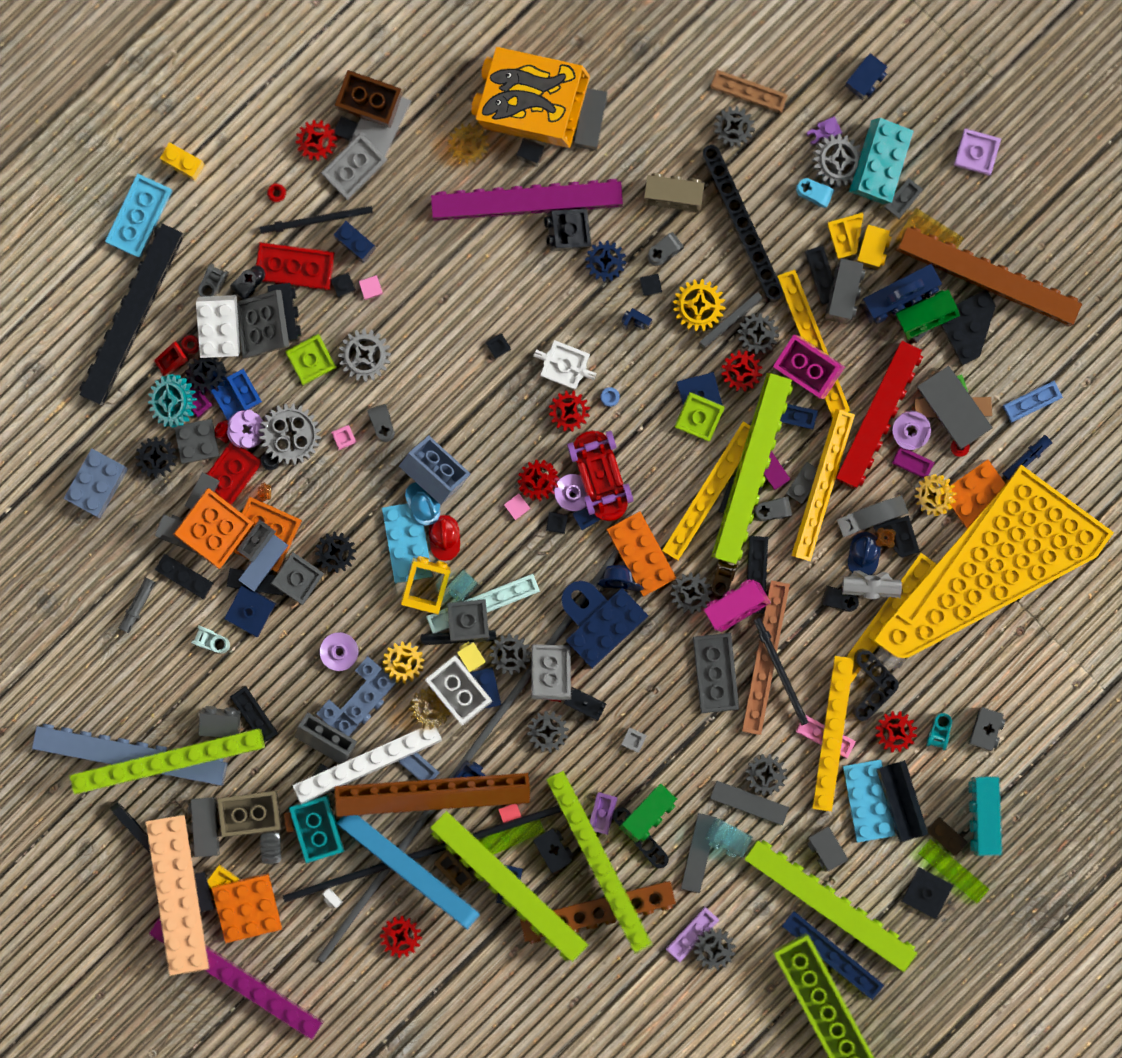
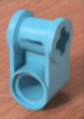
M805 178L797 185L796 192L798 196L811 201L815 205L827 208L834 189ZM805 184L808 185L809 189L806 192L803 191L802 187Z

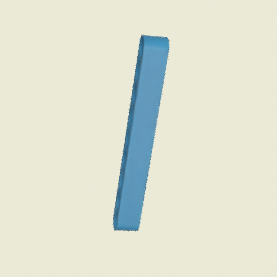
M358 815L342 816L336 823L342 830L465 929L468 930L480 914Z

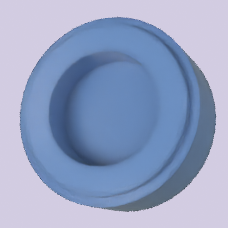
M609 387L602 391L601 402L603 405L613 407L618 404L620 395L615 388Z

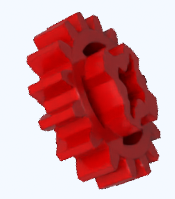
M313 120L311 125L305 122L306 128L300 127L302 133H296L300 140L295 141L297 145H301L298 151H304L302 156L306 158L309 155L310 161H313L314 157H316V160L320 162L322 156L327 159V153L333 155L331 148L337 147L333 143V141L337 140V137L332 136L335 133L334 129L329 130L331 127L329 124L324 126L323 120H320L319 124H317L316 120ZM314 129H322L324 132H316ZM308 133V138L306 141H304L305 136ZM315 137H317V138L319 139V140H318V142H319L318 144H315V143H314V141H315L314 138H315ZM326 141H328L327 147L324 148ZM316 149L318 150V153H313L308 150Z
M738 350L736 356L731 353V359L725 358L724 361L727 365H722L721 368L725 372H722L721 376H726L724 383L729 382L730 389L735 386L736 392L740 388L746 392L748 386L752 390L754 388L753 383L759 384L756 378L762 377V374L758 373V371L763 368L762 366H757L760 360L753 359L755 354L748 356V351H745L744 355H742L740 350ZM741 359L737 365L732 364L735 360ZM748 361L751 362L754 369H750L747 364ZM741 367H744V371L747 372L743 376L739 375V371H737ZM729 372L734 374L736 382L730 377ZM752 378L751 381L742 384L744 379Z
M565 391V396L558 393L559 399H552L555 404L549 405V408L553 410V412L549 413V416H554L551 422L558 423L557 429L562 426L564 432L567 431V428L574 432V427L580 430L581 423L587 424L584 418L590 417L586 413V411L590 410V407H585L588 401L587 399L581 400L582 394L577 397L575 396V391L571 395L568 394V391ZM566 399H573L570 403L563 402ZM579 404L582 407V416L577 412ZM571 407H573L574 414H569L565 417V409H570ZM557 408H559L562 411L560 419L558 418L556 413ZM568 420L577 421L573 424H566Z
M535 460L533 465L531 462H528L529 467H522L524 473L518 474L522 478L517 481L520 485L519 490L526 498L529 497L532 501L537 497L540 502L543 496L549 499L548 494H555L553 488L559 487L555 483L560 480L556 475L558 471L551 463L547 464L545 460L541 464L538 460Z
M891 711L890 717L884 714L885 720L879 719L878 722L881 725L875 727L876 730H879L875 737L881 738L878 744L884 743L883 749L886 750L890 747V752L892 753L895 748H897L899 753L902 752V747L908 750L907 744H914L911 739L912 737H917L913 733V730H916L917 727H912L911 725L914 720L908 721L909 715L906 714L903 717L901 711L897 715H895L894 711ZM892 719H900L897 724L892 725L888 722ZM905 725H907L909 730L908 735L905 733L904 730ZM899 727V733H901L900 735L902 736H893L894 732L891 728L895 729ZM883 729L887 730V739L884 737ZM897 739L904 741L902 744L893 745Z
M401 916L400 920L393 917V923L388 920L386 922L388 927H382L385 934H380V937L384 938L381 945H387L384 951L391 950V956L398 953V958H401L403 953L406 957H409V951L415 953L414 946L420 947L417 940L422 939L417 934L421 929L415 928L418 923L411 924V918L409 917L405 921L404 916ZM396 924H403L401 929H392ZM409 927L413 931L414 939L409 936ZM405 928L404 937L406 940H402L397 945L398 937L396 934H400ZM388 935L393 938V946L389 943ZM401 945H410L407 949L399 950Z

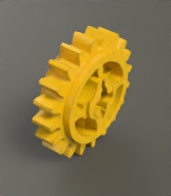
M694 279L692 286L686 282L687 289L679 288L682 294H675V297L679 300L673 301V304L678 306L673 309V312H679L676 319H683L681 326L688 323L687 330L694 326L695 332L698 331V327H701L703 332H705L706 326L713 329L712 322L718 325L717 317L723 318L724 316L719 312L724 311L726 308L720 305L725 302V299H719L723 292L716 293L718 286L716 285L711 288V281L704 285L703 279H701L700 284H697V281ZM697 291V296L694 299L685 300L690 293ZM704 292L712 297L714 304L705 299ZM699 298H701L700 302L704 307H701L698 314V309L695 305L698 303ZM684 308H688L694 313V319L686 314ZM714 311L710 317L701 320L703 313Z

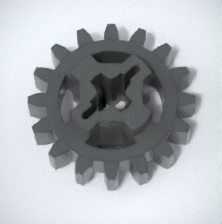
M736 106L735 110L728 107V112L721 111L722 117L716 116L719 122L714 123V127L718 128L714 130V134H719L718 141L724 140L723 146L730 143V148H733L734 144L740 148L741 142L745 145L748 143L746 138L752 139L753 136L750 132H754L755 128L751 126L755 122L754 120H749L751 114L745 115L746 109L740 112L738 106ZM725 121L727 127L722 131V122ZM731 124L734 126L738 125L737 131L735 129L730 130ZM746 124V125H747V131H746V133L744 134V131L742 130V127ZM732 136L736 137L737 139H730L728 137Z
M753 313L751 314V319L745 317L746 324L740 323L739 326L743 330H738V334L742 335L738 338V341H744L742 348L749 347L748 353L755 350V355H757L761 350L765 354L766 348L771 351V344H777L774 338H779V334L775 333L779 328L778 326L773 327L775 320L769 321V315L762 318V313H759L758 317H755ZM756 322L753 328L747 329L751 323ZM763 323H765L770 328V330H766L763 326ZM758 326H760L759 330L763 335L760 336L757 342V336L753 333H756ZM747 338H751L752 341L754 342V345H752V344L747 340ZM770 339L767 344L761 346L763 340Z
M692 572L689 573V577L682 574V580L676 579L678 585H672V588L675 589V592L670 593L671 596H675L672 603L678 602L677 609L683 607V613L687 609L690 610L691 614L694 613L695 609L700 613V607L707 608L705 602H711L708 595L712 594V591L707 590L711 585H705L706 578L699 579V573L696 577H693ZM686 581H692L691 585L687 587L681 586ZM698 584H701L704 594L699 591ZM691 588L695 589L694 593L698 596H693L692 598H689V594L686 593V590L690 591ZM678 592L683 594L685 598L684 603L680 600ZM695 600L701 601V603H699L696 606H690L691 603Z
M508 633L507 638L501 635L500 642L496 639L494 640L497 645L496 647H490L494 650V653L489 654V656L494 657V660L491 662L492 664H498L496 670L502 668V674L509 671L510 675H513L514 670L519 674L520 667L527 668L524 663L530 662L527 655H531V652L526 651L529 644H523L524 638L518 640L517 634L514 638H511V634ZM509 641L516 642L513 646H506L504 644ZM521 647L523 649L522 660L518 657V651ZM503 648L509 651L515 650L514 655L517 661L511 657L507 659L506 651ZM498 649L502 651L503 656L500 661L497 656ZM508 662H514L515 664H517V666L514 667H506L505 665Z
M545 711L544 716L537 713L538 719L532 718L531 720L534 724L528 725L532 731L528 732L527 735H532L533 737L529 740L530 743L535 741L534 747L541 746L542 752H544L545 748H548L550 753L552 752V747L559 750L558 744L565 745L562 740L563 738H568L564 732L569 731V728H564L563 726L567 722L560 721L561 715L555 717L554 711L551 715H548V712ZM550 719H553L556 722H558L560 727H554L551 724ZM543 720L544 725L540 729H535L537 724ZM546 726H549L550 729L558 730L554 733H551L550 737H547L546 734L539 733L543 730H546ZM556 734H561L558 741L553 743V737ZM536 736H542L546 740V744L539 742Z
M761 754L760 760L754 757L755 763L748 764L751 770H746V773L750 774L746 780H751L752 782L749 787H756L755 793L762 790V795H765L766 791H768L769 795H772V790L779 792V785L785 786L782 780L788 778L783 776L787 769H782L784 762H777L779 757H775L773 760L771 759V754L767 758ZM765 762L763 768L760 770L755 769L758 764ZM772 763L777 766L779 773L774 772ZM768 766L769 773L772 776L768 777L765 783L764 776H761V773L765 772ZM754 776L759 777L761 786L756 783ZM778 780L774 786L768 788L769 782Z
M710 927L709 933L703 930L704 936L698 935L697 937L700 941L694 942V945L698 947L693 950L694 953L699 954L696 957L697 961L702 960V966L708 964L709 970L713 966H715L716 970H719V965L725 968L726 961L732 962L730 955L735 956V952L732 949L736 948V945L731 944L734 939L732 937L727 938L729 934L727 931L722 934L721 928H718L717 932H715L713 927ZM713 937L710 941L705 942L708 938ZM722 938L726 941L727 948L721 945ZM716 944L719 950H715L713 953L710 948L715 947ZM702 950L708 952V959L703 956ZM720 956H724L722 959L716 961L717 958H719Z

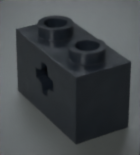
M553 828L533 839L552 873L572 862L571 858L574 857L569 847L564 848L561 843L564 838L560 831H555ZM553 844L555 847H556V846H559V848H560V849L558 850V853H559V854H557V855H555L554 853H551V854H550V853H549V850H551L550 845Z

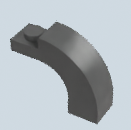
M901 495L837 519L843 537H847L872 526L906 515L908 510Z

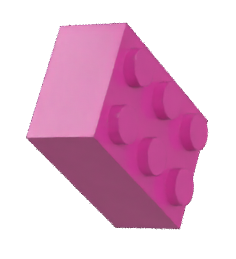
M799 335L792 336L773 366L821 399H825L845 368L844 365Z
M749 579L740 584L741 588L734 591L732 589L723 595V599L719 601L715 599L707 604L708 607L704 611L715 630L723 632L771 603L760 583Z

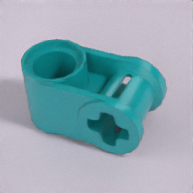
M938 713L935 715L926 746L932 745L942 748L943 751L946 750L952 726V718L948 714ZM941 716H945L948 720L947 725L944 727L938 725V719Z

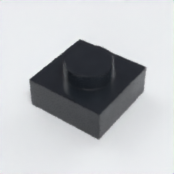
M349 272L331 279L338 298L356 291Z

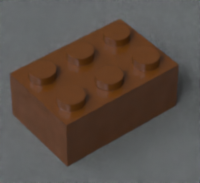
M347 70L335 107L339 111L391 128L403 91L399 87Z

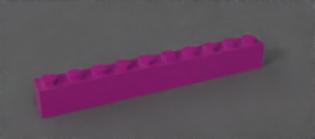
M608 179L605 183H598L597 180L587 181V184L569 182L568 185L560 186V183L549 184V187H541V185L536 184L530 185V188L523 189L522 186H513L510 190H503V187L492 188V191L474 189L473 192L465 193V190H456L454 194H446V192L441 191L431 195L433 221L549 213L555 210H593L623 207L621 181L617 182V179Z
M160 917L149 935L165 945ZM205 945L209 969L205 970L206 972L311 1040L315 1037L324 1023L323 1020Z

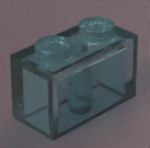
M463 569L448 585L450 589L448 593L456 601L459 599L464 601L479 584Z
M718 818L714 819L705 837L706 840L710 841L708 845L718 850L720 847L725 849V854L734 859L736 856L743 858L753 838L751 835Z

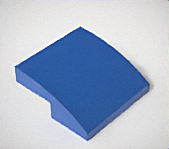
M244 369L228 376L227 380H223L224 386L219 385L218 392L215 389L212 390V395L227 422L235 413L250 410L262 402Z

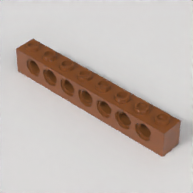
M670 881L626 891L630 902L633 898L641 900V907L635 909L637 914L642 913L643 916L653 914V909L661 908L662 911L672 909V905L676 904ZM653 893H657L660 896V901L657 904H652L649 901V897ZM606 897L552 910L559 917L565 918L566 924L576 933L579 932L578 928L586 927V930L597 928L598 923L605 922V925L616 923L617 919ZM597 907L604 910V915L601 918L593 916V910ZM577 912H582L585 915L584 922H575L574 915ZM520 918L525 942L530 941V944L541 942V938L545 936L542 933L540 935L536 934L530 928L533 924L528 920L524 922Z

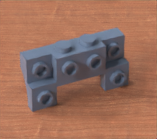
M368 656L355 670L366 682L342 709L329 699L316 713L328 725L347 736H350L361 723L364 725L372 717L370 715L374 708L378 710L384 703L382 699L396 685V680L393 678L389 679V674L385 673Z

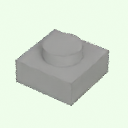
M629 727L621 745L639 753L647 735Z

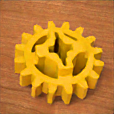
M933 474L931 477L925 476L924 480L919 481L921 487L915 488L919 494L914 496L919 498L916 504L922 505L921 511L927 510V515L934 514V516H939L940 513L946 514L947 510L952 509L950 503L956 502L952 496L957 495V493L952 492L951 489L955 486L949 485L950 479L944 480V475L937 476V474Z
M401 641L400 646L394 643L393 649L387 648L388 654H384L383 659L385 661H383L382 665L386 667L384 669L385 673L390 672L389 679L395 677L396 683L402 679L403 683L406 684L407 679L413 682L414 676L420 677L419 671H423L424 667L422 665L425 660L421 658L422 652L417 653L418 646L411 648L410 642L405 646L404 642ZM395 655L396 660L391 663V658ZM416 662V667L412 670L411 665H414Z

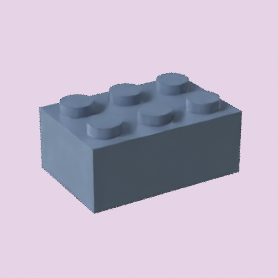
M427 436L413 448L399 465L406 474L440 505L460 489L471 475L430 436Z
M91 448L63 499L101 519L128 468Z

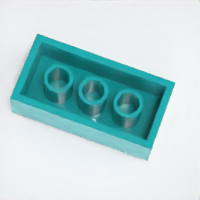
M883 118L871 120L849 192L880 204L892 203L914 131Z
M971 777V781L968 782L969 793H972V801H969V812H973V820H970V832H973V839L970 840V849L974 852V855L978 856L1002 855L999 777Z

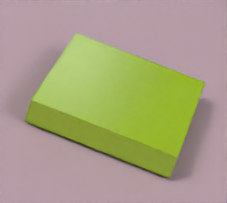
M319 334L285 351L303 386L337 368Z
M689 392L674 427L710 442L725 406Z

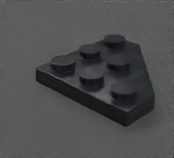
M987 290L956 304L960 316L941 324L962 366L979 358L996 307Z

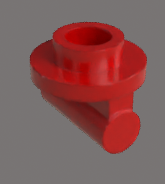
M227 421L219 422L215 427V436L224 443H227L229 440L227 436Z

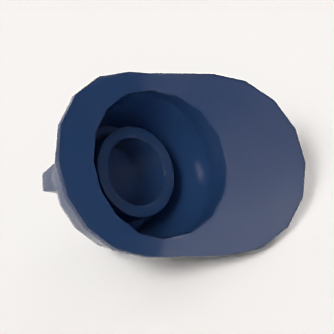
M861 532L852 539L848 556V567L852 573L860 570L867 575H872L876 571L880 558L881 543L874 534Z
M622 565L607 566L604 578L598 581V585L604 588H623L632 591L643 590L641 585L633 582L631 571Z

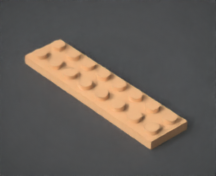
M185 815L146 821L170 976L209 969Z

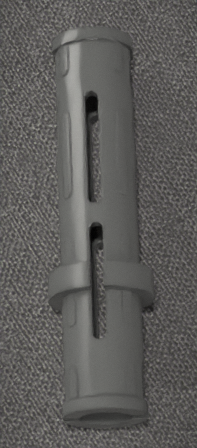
M146 577L144 578L132 604L125 611L126 614L118 627L119 629L130 633L136 619H139V614L156 582Z

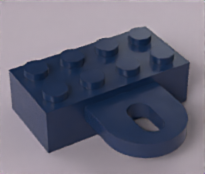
M930 264L863 298L860 305L869 323L875 322L877 325L885 321L891 313L895 316L896 313L905 309V306H914L925 296L927 299L933 297L940 291L939 288L942 283L933 265Z
M576 581L569 584L562 594L563 609L579 626L566 642L591 669L648 618L647 613L623 588L611 599L607 600L591 583ZM574 591H580L589 600L587 608L582 609L573 601L571 594Z

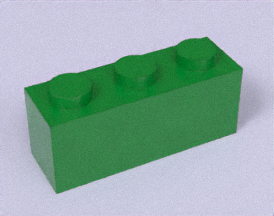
M948 289L937 292L929 299H922L914 306L905 307L896 315L909 340L960 316V313Z
M660 783L619 828L634 843H637L639 840L643 842L650 835L648 832L652 826L656 828L663 821L662 815L665 812L669 814L676 807L674 802L677 798Z

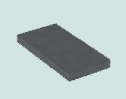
M949 365L917 386L919 392L960 450L993 428Z
M731 633L693 637L700 712L711 713L739 710Z

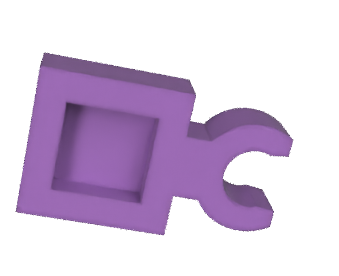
M835 116L817 124L819 130L811 129L806 133L807 136L811 134L816 136V139L811 141V145L817 144L821 138L828 139V136L832 134L834 137L837 134L842 135Z

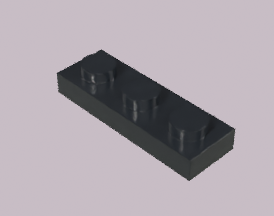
M165 553L155 568L157 572L204 600L214 585L210 580Z

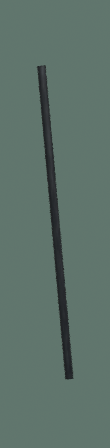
M559 805L471 834L478 840L560 813L561 811ZM444 842L407 855L411 859L417 860L447 850L446 846L448 844ZM380 863L285 894L283 899L286 903L389 869L390 867L385 863Z

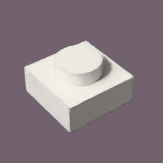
M330 888L323 893L325 896L323 900L328 906L337 908L343 903Z

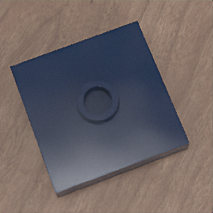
M714 372L677 381L683 405L689 392L723 405Z
M242 585L224 619L258 638L276 603Z

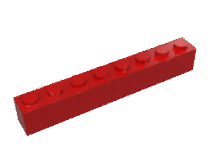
M904 341L900 342L836 476V481L855 490L858 486L862 487L866 479L864 472L866 468L870 470L875 460L872 458L874 451H879L883 443L880 439L883 434L886 435L891 426L888 422L891 417L895 418L899 408L896 405L899 400L903 401L907 390L904 388L907 383L911 384L915 373L912 371L915 365L919 367L923 356L920 355L921 349Z

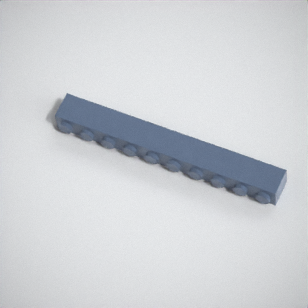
M44 723L42 727L36 726L32 749L112 765L167 752V747L156 745L154 749L149 748L148 743L137 742L136 745L129 744V740L118 738V741L110 740L111 736L99 734V738L92 737V733L80 731V734L72 733L73 729L61 727L60 731L55 730L54 725ZM223 758L162 774L224 785L228 763L223 762Z

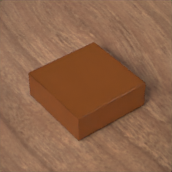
M291 812L284 813L287 833L295 831Z

